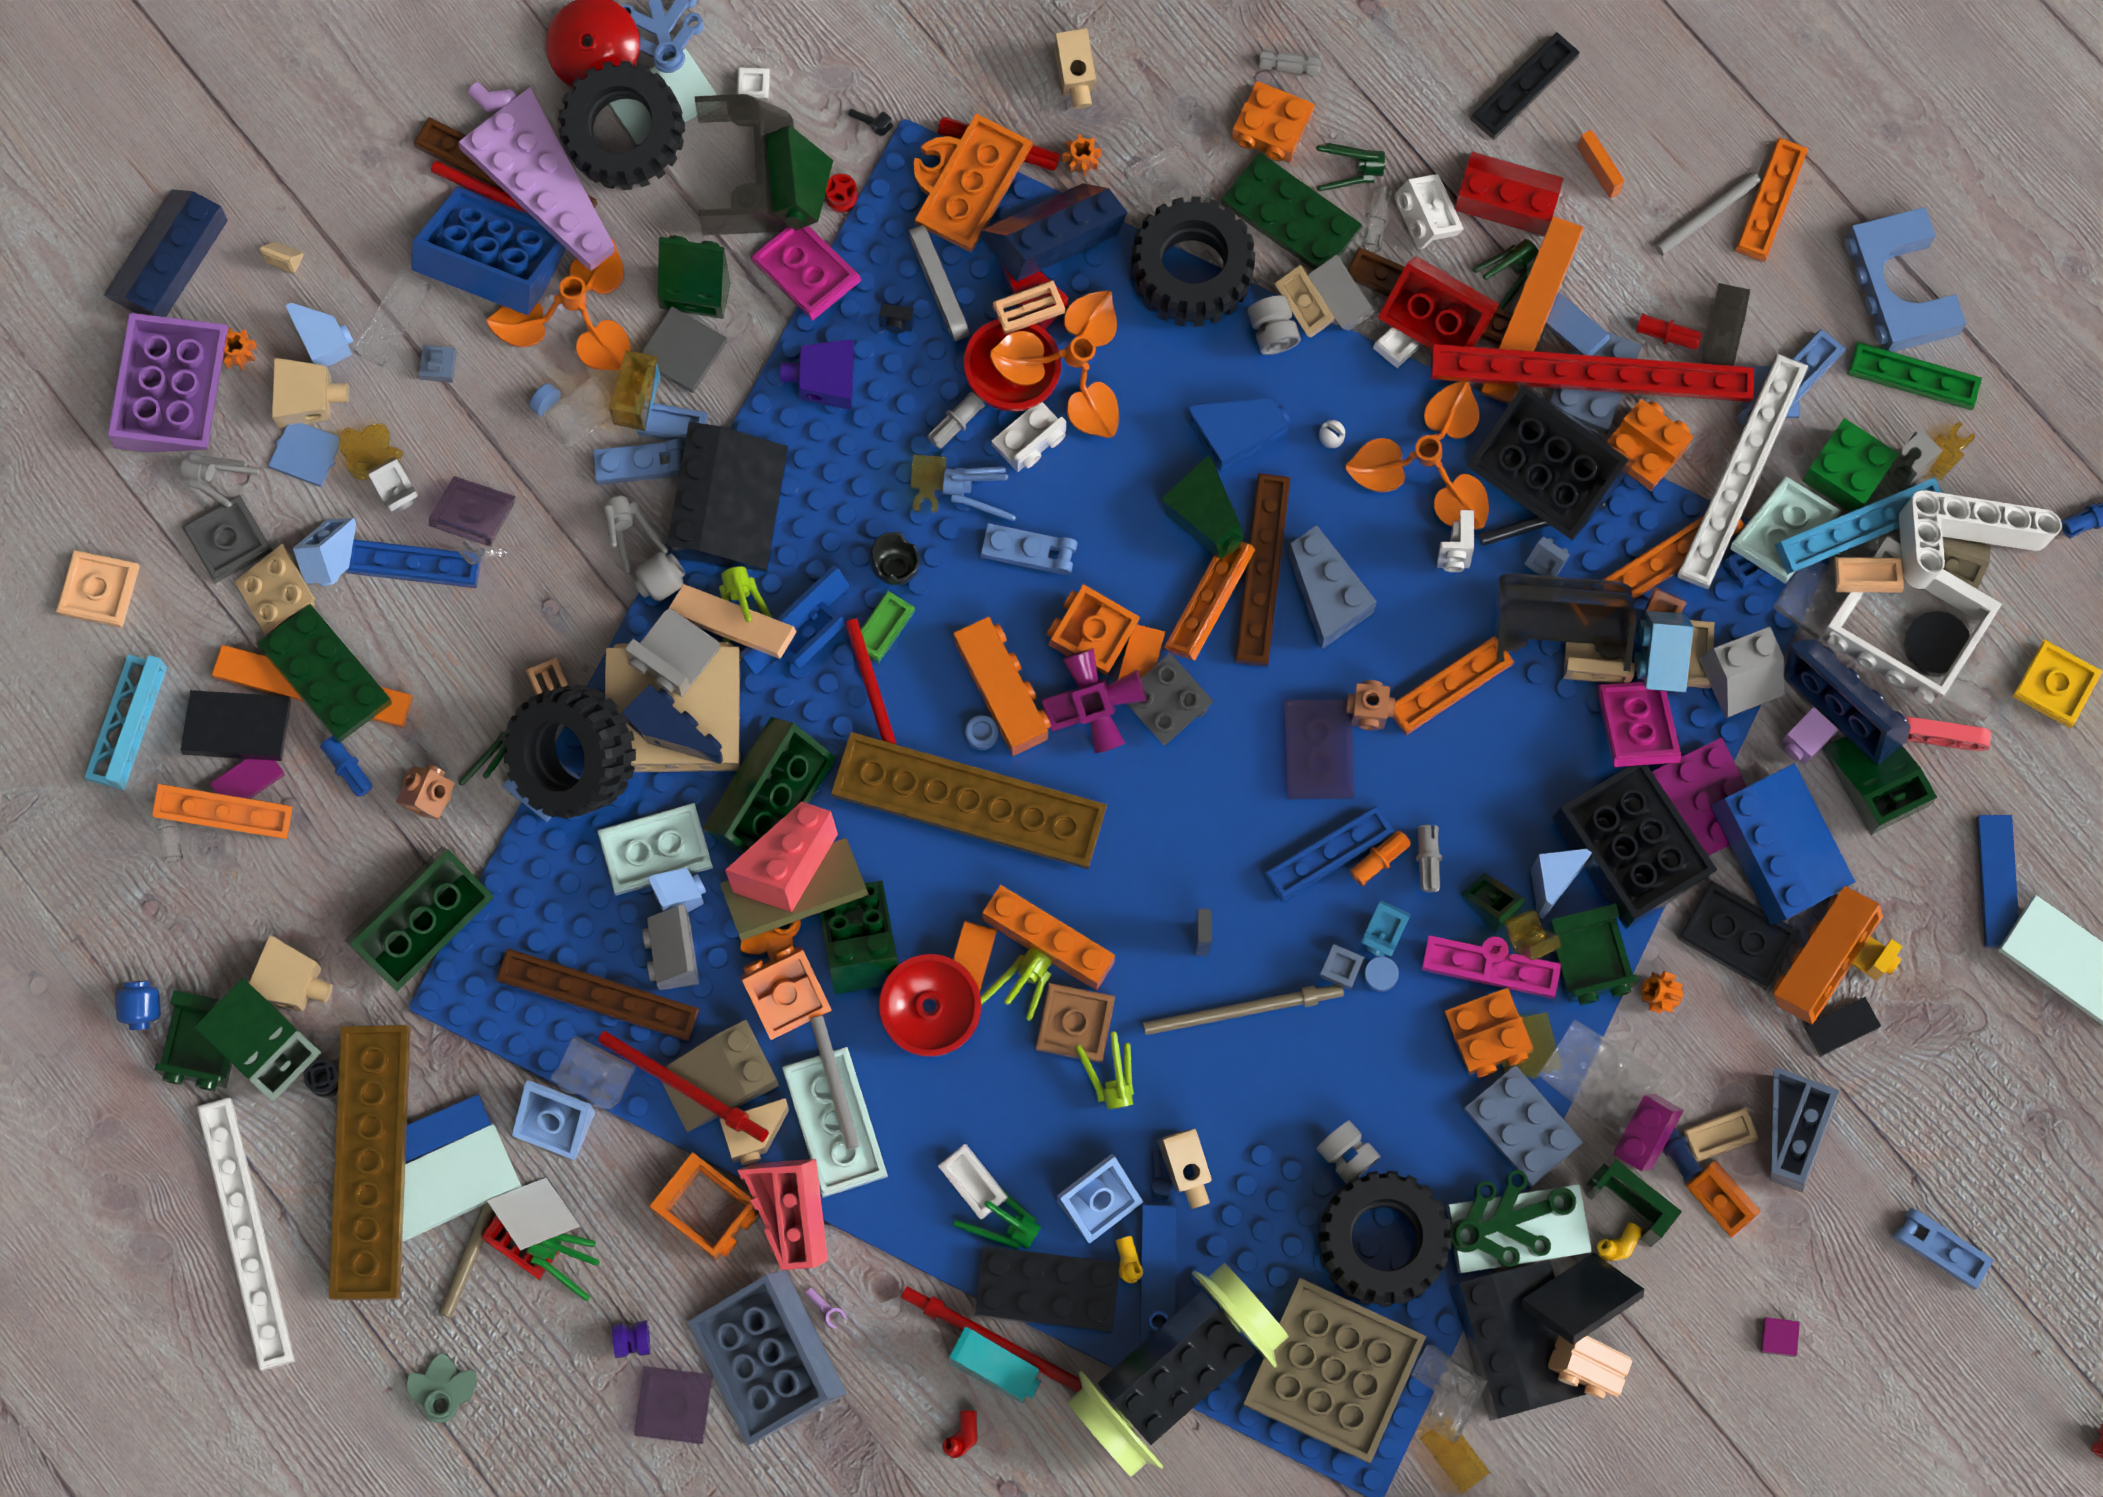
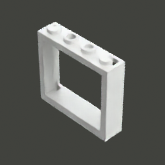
M1886 537L1873 558H1902L1901 544ZM1944 569L1924 588L1979 621L1943 680L1938 685L1842 628L1865 593L1850 592L1828 626L1822 640L1826 641L1833 650L1846 653L1856 659L1857 663L1863 668L1875 670L1885 676L1890 684L1896 687H1903L1912 692L1920 702L1932 704L1935 707H1938L2002 605V603Z

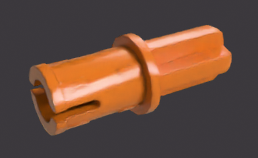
M1396 831L1377 848L1372 847L1370 849L1371 853L1353 868L1349 869V873L1363 887L1366 882L1383 868L1386 870L1390 868L1389 863L1410 847V840L1401 831Z

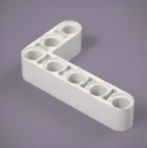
M1920 490L1912 496L1899 512L1904 579L1910 586L1917 589L1926 588L1935 579L1945 564L1943 537L2040 551L2060 532L2062 528L2061 520L2057 514L2047 509Z

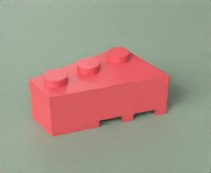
M800 802L725 870L733 893L792 912L838 835L831 811Z
M816 1159L753 1163L739 1169L738 1173L741 1180L745 1179L752 1195V1205L755 1210L758 1209L766 1227L764 1232L781 1270L815 1268L828 1261Z

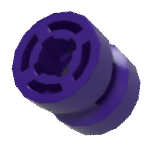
M647 1320L636 1321L634 1325L626 1326L624 1323L612 1324L615 1358H625L629 1353H637L639 1356L650 1355V1333Z

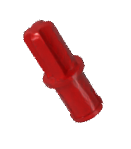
M1644 313L1640 317L1636 330L1638 334L1641 333L1664 340L1663 344L1671 342L1694 350L1699 347L1702 339L1700 331L1674 324L1672 319L1668 322L1645 315Z

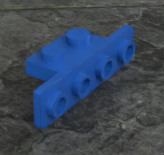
M832 566L776 619L794 626L796 634L782 656L798 669L845 626L842 616L829 607L849 587L842 572L836 566ZM748 646L740 654L750 671L755 675L775 658Z

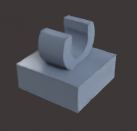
M423 345L419 371L420 379L453 383L457 356L456 349Z
M1542 537L1528 557L1525 565L1552 583L1570 555L1566 548L1562 550L1553 544L1554 540L1552 538L1546 539Z
M1333 944L1319 977L1351 990L1364 957Z

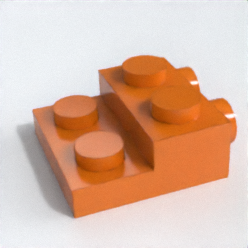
M1256 81L1247 103L1245 102L1235 123L1232 140L1245 149L1254 148L1262 151L1272 160H1284L1290 163L1314 111L1315 104Z
M1641 399L1607 441L1635 460L1627 474L1652 491L1687 451L1694 436L1690 434V429L1684 422L1680 420L1673 422L1666 417L1663 408L1658 403L1653 401L1647 403Z
M1083 584L1079 592L1072 590L1063 607L1068 611L1064 618L1060 620L1056 617L1047 632V635L1052 637L1048 645L1066 656L1094 648L1096 669L1107 676L1140 617Z
M792 944L774 952L776 958L765 964L760 959L746 965L743 968L745 973L739 976L770 1040L809 1022L814 1017L832 1011L801 947L794 949Z
M1508 988L1444 1011L1469 1076L1476 1073L1478 1078L1496 1072V1066L1508 1061L1509 1065L1513 1066L1529 1059L1527 1054L1532 1053L1533 1046Z

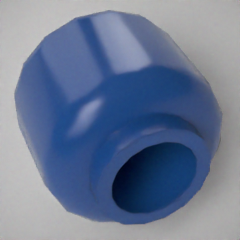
M150 980L124 982L123 988L115 992L117 1020L120 1023L129 1024V1030L149 1029L150 1022L160 1018L159 990L155 986H150Z

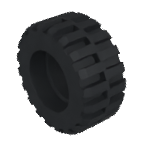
M621 60L618 66H614L612 61L602 63L603 69L596 71L594 67L586 70L585 72L588 76L582 81L577 77L571 84L574 88L572 93H565L562 99L565 106L564 109L559 110L558 120L561 123V128H559L560 138L573 163L588 179L595 183L599 181L604 187L614 189L615 186H620L622 190H632V185L639 184L642 188L650 185V178L657 176L660 179L666 174L664 168L668 164L673 166L678 159L675 154L677 150H682L684 143L682 133L685 132V121L682 118L683 112L670 86L666 84L665 80L658 73L653 74L649 67L642 64L635 67L631 61ZM620 99L637 100L648 109L652 123L647 137L636 148L626 152L615 153L604 150L597 144L593 135V125L597 115L606 105Z
M1191 196V202H1184L1182 197L1173 199L1172 206L1170 207L1163 203L1156 208L1155 216L1152 214L1147 215L1142 222V228L1137 230L1134 237L1131 257V278L1135 281L1134 289L1138 297L1144 296V305L1149 311H1153L1156 308L1160 319L1167 321L1171 317L1176 319L1175 325L1185 326L1186 321L1193 322L1194 327L1204 326V320L1210 319L1212 324L1221 321L1224 312L1227 315H1231L1237 309L1238 302L1244 301L1248 293V287L1251 286L1255 265L1252 235L1246 234L1247 225L1243 219L1235 220V211L1229 207H1226L1224 210L1220 209V202L1210 199L1209 204L1200 202L1201 197ZM1199 241L1217 251L1223 260V268L1216 277L1207 282L1197 284L1186 283L1174 278L1165 269L1162 263L1163 254L1171 246L1179 242Z
M582 685L560 687L530 697L527 702L522 703L516 709V715L511 716L507 724L510 732L504 735L503 745L507 746V752L503 753L504 764L508 763L510 772L507 774L510 781H515L518 786L515 790L521 798L527 797L529 799L528 804L535 810L543 809L542 813L547 816H559L562 819H569L610 805L617 800L618 795L623 794L627 789L628 782L626 780L632 779L635 767L631 766V762L636 760V749H632L631 741L635 740L633 731H628L626 726L628 720L624 713H618L616 710L618 705L611 698L604 700L602 692L596 689L589 690L588 687ZM560 724L571 729L582 745L585 763L580 779L571 776L558 760L555 750V736Z
M1390 1170L1383 1174H1379L1378 1171L1368 1172L1366 1176L1360 1178L1357 1176L1349 1180L1343 1188L1341 1187L1333 1195L1326 1206L1318 1226L1317 1249H1320L1321 1254L1319 1259L1322 1267L1326 1268L1330 1274L1328 1277L1334 1285L1338 1284L1343 1289L1342 1293L1349 1298L1354 1296L1361 1300L1360 1303L1369 1306L1371 1303L1380 1304V1307H1390L1396 1303L1401 1305L1423 1294L1444 1269L1452 1239L1449 1238V1231L1451 1230L1450 1220L1445 1218L1443 1213L1445 1207L1441 1200H1435L1432 1196L1433 1191L1427 1185L1422 1187L1416 1183L1417 1178L1410 1175L1402 1177L1398 1175L1397 1171ZM1377 1207L1391 1208L1403 1214L1412 1224L1416 1234V1246L1410 1260L1403 1266L1390 1271H1381L1366 1265L1357 1256L1352 1244V1230L1357 1219L1366 1211Z

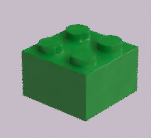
M1844 418L1802 481L1851 513L1863 508L1899 453Z

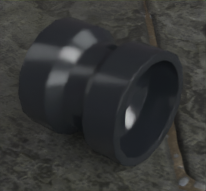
M317 1059L305 1069L304 1082L316 1096L330 1098L338 1093L339 1070L330 1061Z

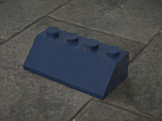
M1082 183L982 229L980 235L1014 280L1018 282L1118 235L1127 211L1109 188Z
M172 189L104 296L137 314L167 317L228 220L222 207L194 191Z
M1816 639L1800 640L1791 644L1784 679L1872 761L1879 765L1906 743L1911 726L1904 715L1890 708L1884 702L1883 697L1876 690H1871L1867 687L1853 669L1844 666L1829 647L1821 645Z

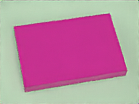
M787 226L751 256L752 262L812 321L861 281L859 274L809 226L797 231Z
M1642 682L1598 685L1597 694L1613 767L1680 763L1681 752L1666 691L1646 689Z

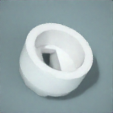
M1329 420L1321 426L1319 440L1325 447L1336 448L1343 443L1345 428L1339 421ZM1328 427L1332 428L1333 430H1335L1336 432H1338V433L1340 434V436L1337 437L1336 434H1334L1331 430H1329V429H1327V428H1328Z

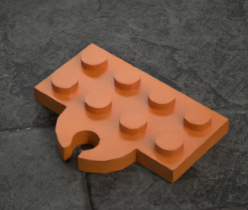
M976 113L961 140L945 136L936 137L921 146L923 154L926 156L935 155L941 161L936 167L928 168L921 159H914L915 181L920 190L928 195L915 218V225H924L927 231L972 253L981 237V230L987 227L1032 148V141Z

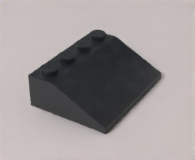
M1522 385L1467 466L1574 541L1618 487L1635 460L1533 388Z
M689 422L667 541L668 553L673 554L676 559L767 571L788 446L722 426Z
M1636 765L1625 768L1561 806L1552 817L1573 850L1588 849L1592 852L1584 867L1609 905H1617L1620 915L1619 920L1625 929L1653 914L1717 871V868L1648 765Z
M1550 1260L1483 1276L1451 1286L1489 1421L1586 1395L1584 1392L1586 1386L1578 1383L1576 1387L1558 1380L1559 1373L1549 1369L1548 1363L1552 1352L1556 1350L1555 1344L1559 1335L1522 1308L1523 1298L1555 1278Z

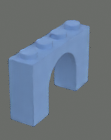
M1926 207L1853 225L1845 239L1846 252L1849 257H1853L1856 265V281L1859 286H1863L1866 294V310L1869 315H1873L1876 323V339L1879 344H1883L1885 350L1891 352L1957 336L1967 324L1956 294L1928 302L1912 303L1904 301L1893 294L1885 282L1883 268L1888 260L1899 255L1927 249L1936 235Z

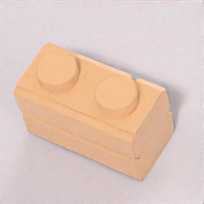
M1560 1335L1558 1336L1555 1344L1556 1350L1552 1352L1548 1363L1549 1369L1559 1373L1558 1380L1576 1387L1580 1383L1586 1386L1584 1391L1586 1394L1604 1400L1605 1395L1618 1397L1621 1394L1625 1383L1624 1377L1627 1376L1632 1363L1630 1357L1588 1336L1574 1345L1570 1344Z

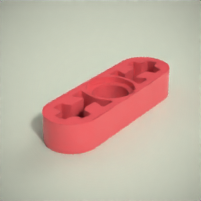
M1905 717L1911 726L1907 741L1971 751H1985L1990 748L1991 731L1986 728Z

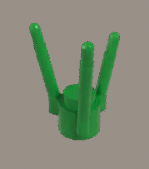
M1003 1188L1002 1190L1009 1197L1005 1202L1018 1214L1015 1218L990 1201H986L984 1205L1011 1224L1006 1233L1011 1235V1238L958 1220L953 1221V1225L957 1228L1001 1242L1014 1250H1017L1019 1246L1027 1250L1042 1227L1035 1223L1037 1218L1027 1213Z
M563 1233L527 1248L526 1253L533 1255L532 1263L544 1268L584 1301L590 1299L587 1293L547 1262L546 1258L553 1260L558 1251L597 1266L600 1263L598 1259L561 1245V1241L594 1247L596 1245L595 1241Z

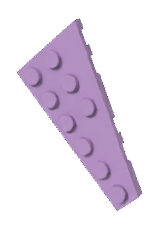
M530 87L459 141V149L590 271L614 253L613 242Z

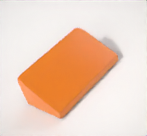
M1717 1161L1712 1162L1686 1185L1731 1238L1761 1213L1759 1208Z

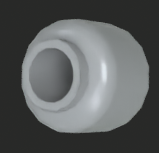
M658 552L637 566L636 574L638 580L634 583L644 598L650 595L654 600L662 601L683 586L682 577L685 576V571L673 554L666 555L663 552Z

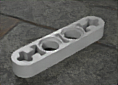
M921 225L908 230L912 247L952 340L955 342L969 337L966 321L926 227Z

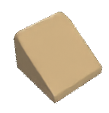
M278 242L263 245L260 249L266 264L292 274L296 272L303 258V252Z

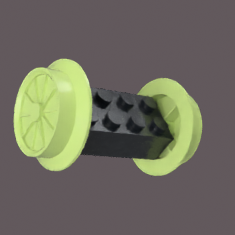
M1225 1263L1210 1276L1196 1271L1192 1272V1275L1222 1309V1312L1201 1291L1097 1383L1115 1404V1407L1082 1371L1079 1372L1082 1389L1070 1398L1067 1404L1130 1477L1147 1463L1160 1469L1164 1467L1133 1428L1135 1427L1145 1440L1152 1445L1256 1353L1242 1337L1241 1332L1273 1368L1277 1367L1274 1350L1289 1336L1250 1289Z

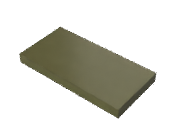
M847 838L832 843L792 912L733 893L729 880L720 883L741 941L868 895Z

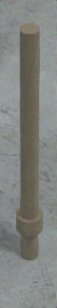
M1337 984L1315 988V985L1301 987L1299 992L1143 1022L1145 1035L1303 1004L1304 1007L1318 1005V1001L1343 997L1344 990L1342 986Z

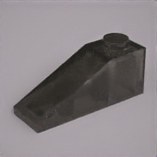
M1718 283L1711 299L1700 359L1701 364L1734 366L1745 322L1750 289Z

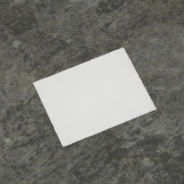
M547 1178L487 1200L520 1250L580 1227Z

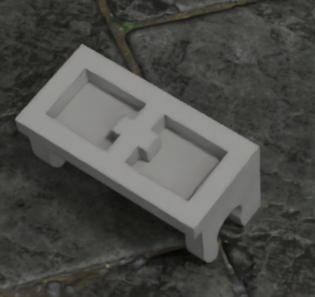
M1335 255L1308 274V277L1342 329L1352 330L1356 325L1374 313L1372 306L1368 303L1338 255Z
M1919 427L1902 448L1901 456L1889 468L1888 475L1894 474L1899 468L1904 469L1907 472V477L1902 479L1897 489L1900 492L1912 487L1930 470L1943 450Z

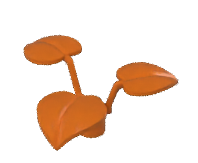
M610 238L614 244V253L592 271L586 268L577 258L574 259L570 266V276L565 277L560 282V294L554 296V302L545 316H543V308L539 302L529 315L501 306L492 316L487 318V325L491 331L502 341L516 347L536 345L545 337L543 323H547L551 319L559 304L562 303L567 310H579L589 330L581 334L576 343V352L581 362L589 368L596 370H621L625 368L631 352L626 331L621 325L612 320H603L594 327L585 305L587 302L586 293L590 289L597 294H607L616 290L623 281L624 266L614 240Z
M1111 291L1087 294L1074 301L1068 307L1064 315V327L1068 333L1077 337L1065 349L1055 354L1043 357L1044 346L1041 340L1033 333L1026 331L1011 333L990 351V358L996 370L1004 378L1017 385L1028 386L1041 381L1045 374L1043 363H1049L1059 358H1064L1071 367L1081 368L1079 383L1081 392L1074 393L1067 403V415L1070 422L1075 428L1086 434L1104 438H1112L1115 435L1119 424V408L1115 394L1102 382H1094L1088 388L1086 387L1087 371L1090 368L1087 362L1095 355L1096 347L1108 344L1115 336L1117 330V318Z
M1460 381L1451 384L1438 392L1429 401L1424 414L1425 424L1429 429L1440 431L1438 435H1425L1421 437L1416 443V451L1411 452L1410 456L1405 460H1402V450L1397 443L1390 439L1377 438L1362 446L1346 464L1347 472L1358 484L1375 492H1390L1400 487L1405 481V473L1402 467L1409 465L1414 459H1417L1420 464L1426 467L1436 466L1447 486L1439 490L1435 496L1434 509L1438 518L1446 525L1452 527L1453 521H1459L1460 510H1474V529L1483 528L1487 521L1489 502L1483 484L1469 474L1458 476L1452 483L1441 462L1443 452L1440 440L1446 434L1453 439L1465 438L1472 434L1478 425L1479 408L1469 382Z

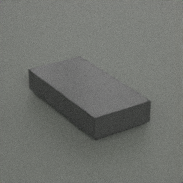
M1198 909L1195 920V956H1207L1212 943V911L1210 909Z

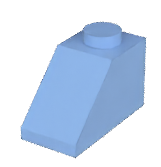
M294 303L285 305L313 364L328 367L353 355L348 344L354 341L345 324L339 327L334 316Z
M354 518L327 519L293 548L306 584L319 583L320 586L334 584L338 581V577L349 568L356 527Z
M688 868L648 877L662 911L685 904L687 912H690L704 905L701 894L706 893V890L698 874L691 876Z

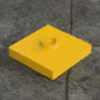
M2044 639L2012 697L2071 729L2103 671Z

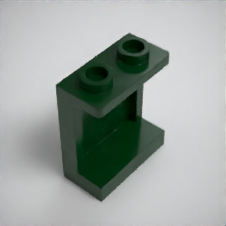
M1616 904L1552 919L1547 925L1557 963L1561 964L1560 974L1569 1003L1579 1001L1580 1006L1588 1005L1599 1001L1598 996L1611 993L1613 998L1631 993V988L1638 982L1637 975L1632 974L1618 927L1617 919L1620 915Z
M173 991L170 1004L174 1006V1011L160 1064L156 1063L154 1068L158 1074L163 1076L162 1081L182 1085L183 1080L196 1082L195 1087L208 1091H215L216 1086L227 1088L232 1063L194 1027L220 999Z
M1615 1160L1610 1166L1603 1163L1587 1183L1591 1190L1586 1196L1591 1200L1605 1186L1652 1223L1640 1238L1649 1247H1652L1665 1235L1682 1213L1679 1208L1618 1160Z

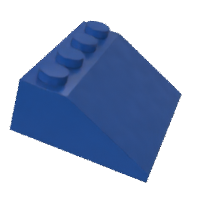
M457 186L413 240L411 270L529 315L542 298L566 248L530 214Z
M1795 763L1710 805L1771 925L1784 921L1839 892L1844 886L1848 887L1856 882Z

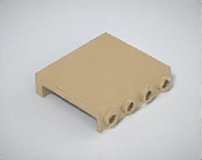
M720 642L719 651L683 697H680L673 691L671 694L668 693L675 701L672 705L681 714L687 711L698 722L699 725L696 728L704 736L710 733L722 745L723 748L720 751L724 761L718 764L648 744L626 723L628 731H633L635 739L631 741L632 749H636V760L631 762V766L635 767L634 772L738 771L741 766L739 753L741 653L739 647H734L732 643ZM626 643L616 644L614 648H606L605 700L611 698L618 705L616 710L619 714L649 685L657 691L660 689L655 683V678L648 673L640 674L628 664L629 660L625 649L629 644Z

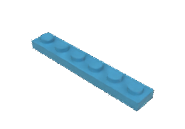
M1936 478L1927 480L1774 544L1787 575L1900 528L1899 512L1916 492L1926 490L1942 493Z

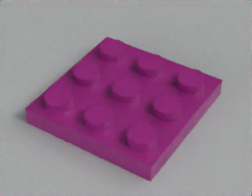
M1721 737L1681 757L1680 763H1668L1652 771L1708 856L1730 845L1710 805L1747 787Z

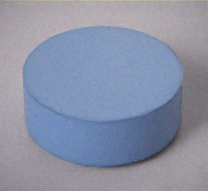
M550 383L542 385L533 394L530 400V409L541 417L549 414L560 399V390Z
M978 715L970 719L965 728L968 744L977 750H987L994 746L998 740V726L996 722L985 715Z
M1387 957L1372 959L1364 971L1366 984L1377 992H1385L1393 988L1399 976L1397 965Z

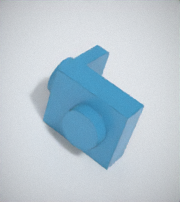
M1380 900L1361 943L1367 945L1366 949L1377 956L1384 957L1385 954L1392 956L1411 914Z

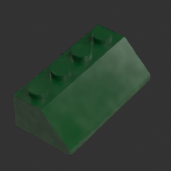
M770 717L702 829L723 846L742 855L800 802L809 804L836 757L795 723Z
M441 846L344 941L398 992L494 896L449 849Z

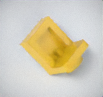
M1870 936L1852 965L1877 981L1885 972L1889 975L1894 972L1902 960L1897 955L1903 946L1893 939L1884 946Z

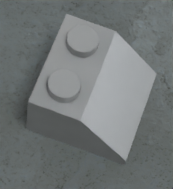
M1771 627L1715 647L1699 658L1725 719L1784 695V656Z
M685 904L648 917V928L642 930L645 949H652L653 961L647 962L650 982L656 981L659 990L699 984L691 923Z

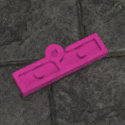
M1429 935L1421 970L1554 999L1561 964L1518 954H1508V945L1500 937L1488 938L1481 947Z

